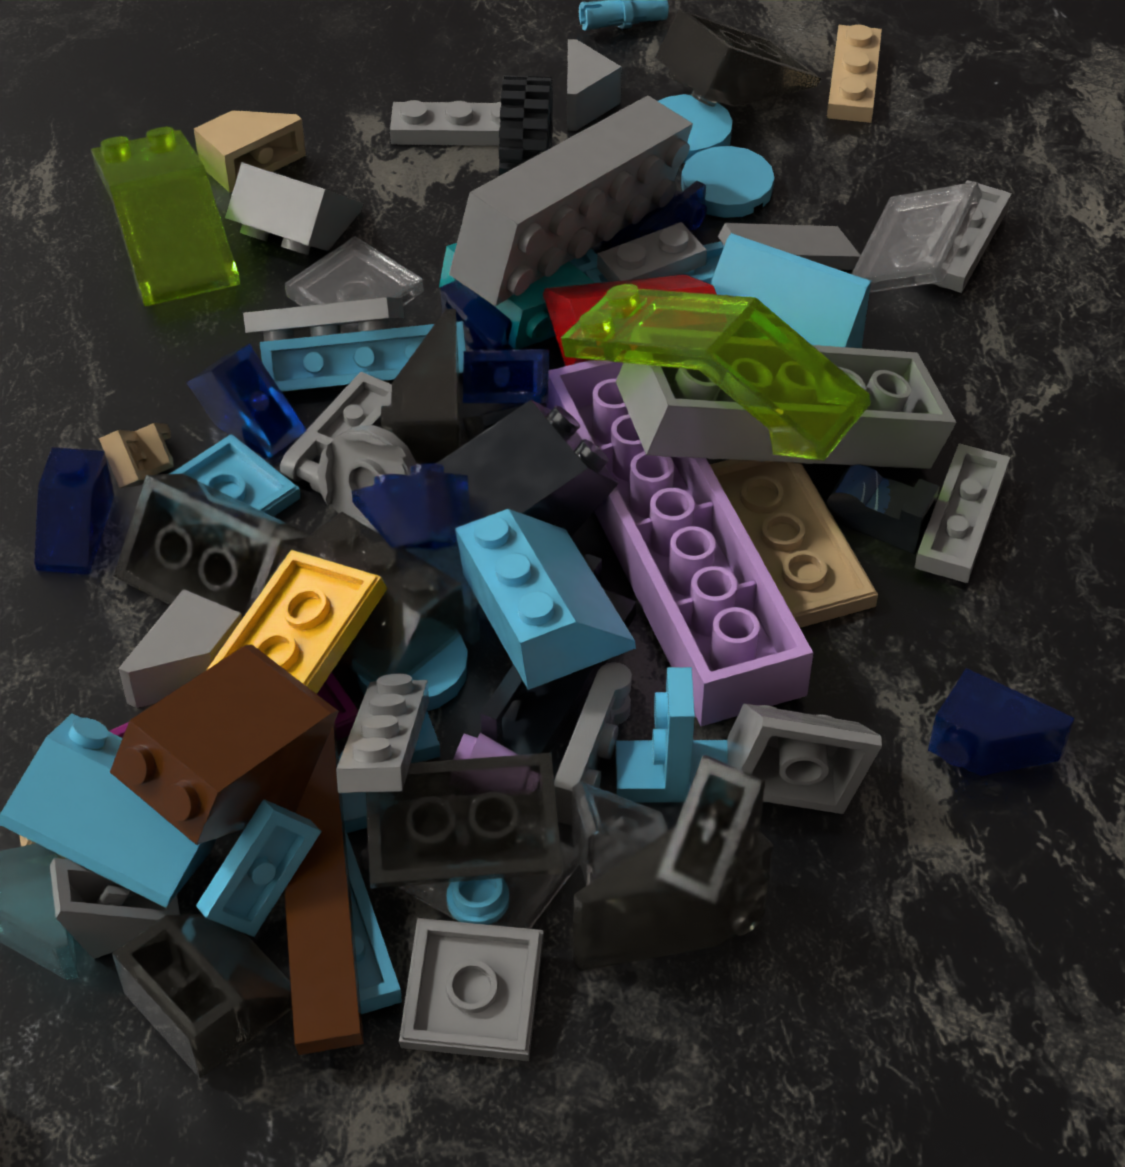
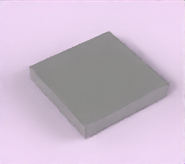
M417 918L399 1037L400 1047L529 1061L544 941L543 930Z

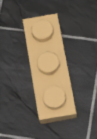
M859 24L852 26L838 25L827 111L828 119L872 122L882 29L869 28Z

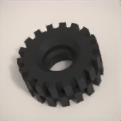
M504 75L500 107L499 176L552 148V77Z

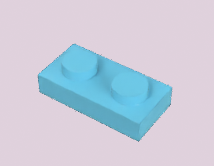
M263 799L198 901L197 908L205 918L255 937L322 831L310 819Z

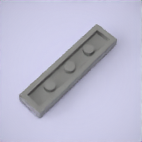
M389 674L369 683L336 768L338 793L403 790L429 704L428 680H412V677L407 674Z

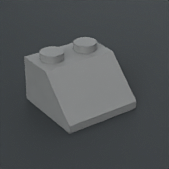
M241 162L225 218L242 223L240 229L242 234L267 241L269 233L283 237L281 247L309 255L311 246L329 251L359 215L363 203L335 192Z
M744 703L727 737L728 796L844 814L882 747L881 735L859 722L835 719L828 715H811L781 710L768 705L757 706Z

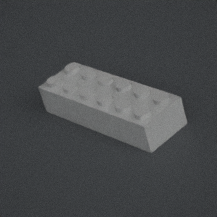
M647 95L474 189L469 193L449 275L494 306H497L513 294L521 295L530 284L543 276H552L560 266L574 258L580 259L589 249L602 241L611 240L617 232L630 224L639 223L645 215L658 207H665L672 200L676 192L677 184L674 181L679 166L684 162L689 153L690 145L687 141L693 123Z
M636 332L616 380L645 454L650 456L796 462L805 464H860L864 466L931 469L957 423L917 352Z

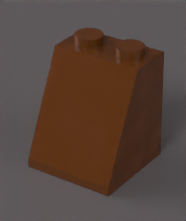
M245 645L129 720L110 773L198 845L245 829L263 799L289 811L296 812L339 711L254 645Z

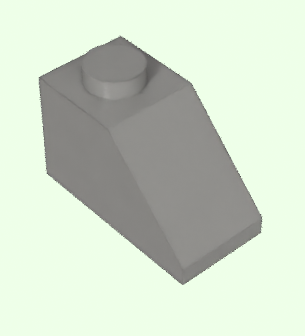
M183 589L118 668L127 704L136 708L155 704L206 671L241 622V613Z

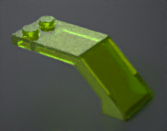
M159 127L147 131L144 138L128 141L127 137H112L103 140L100 143L101 147L90 149L94 167L113 203L131 263L137 292L144 306L240 285L239 274L205 167L181 130L174 131L172 127Z
M621 284L609 289L606 295L588 312L583 314L579 321L561 337L565 357L700 370L769 429L773 455L824 461L871 404L868 392L755 297L638 289L634 284Z

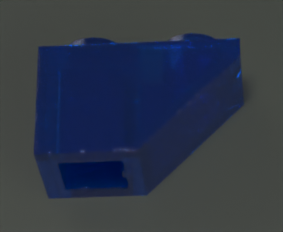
M428 463L411 466L410 475L407 476L403 474L379 475L374 477V485L352 491V502L391 548L438 551L458 546L455 528L471 522L468 475L444 473V465Z

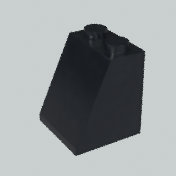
M533 400L528 401L430 467L415 480L416 485L456 538L455 528L506 509L564 528L572 537L619 484L605 467L609 462L608 457L589 440H582L576 432L580 428V424L570 413L558 405H555L550 410Z

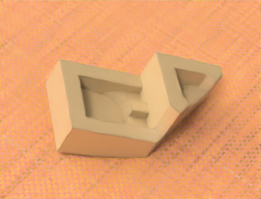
M152 423L137 431L117 430L99 438L119 488L147 484L155 480L156 474L174 467L173 457L170 455L164 441L171 438L168 424Z

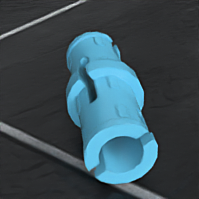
M604 0L581 2L579 5V20L584 31L610 26L628 29L632 27V24L666 20L669 14L668 0Z

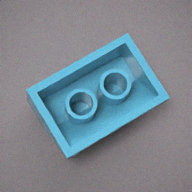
M732 233L729 235L711 285H714L728 324L724 339L862 348L871 286L870 280Z
M510 509L455 528L463 575L528 690L636 649L633 636L566 529Z
M70 714L45 738L1 811L0 825L166 908L210 854L216 839L196 845L113 776L110 770L123 738L109 732L103 724L96 720L80 718Z

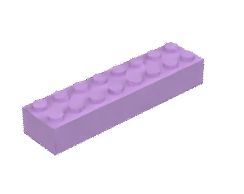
M628 351L546 371L547 408L552 410L555 405H558L570 413L580 424V428L576 432L582 440L587 439L595 444L609 459L605 467L619 484L594 512L671 667H692L694 714L700 726L738 716L744 703L757 706H774L807 696L813 651L707 459L661 457L645 454L616 384Z

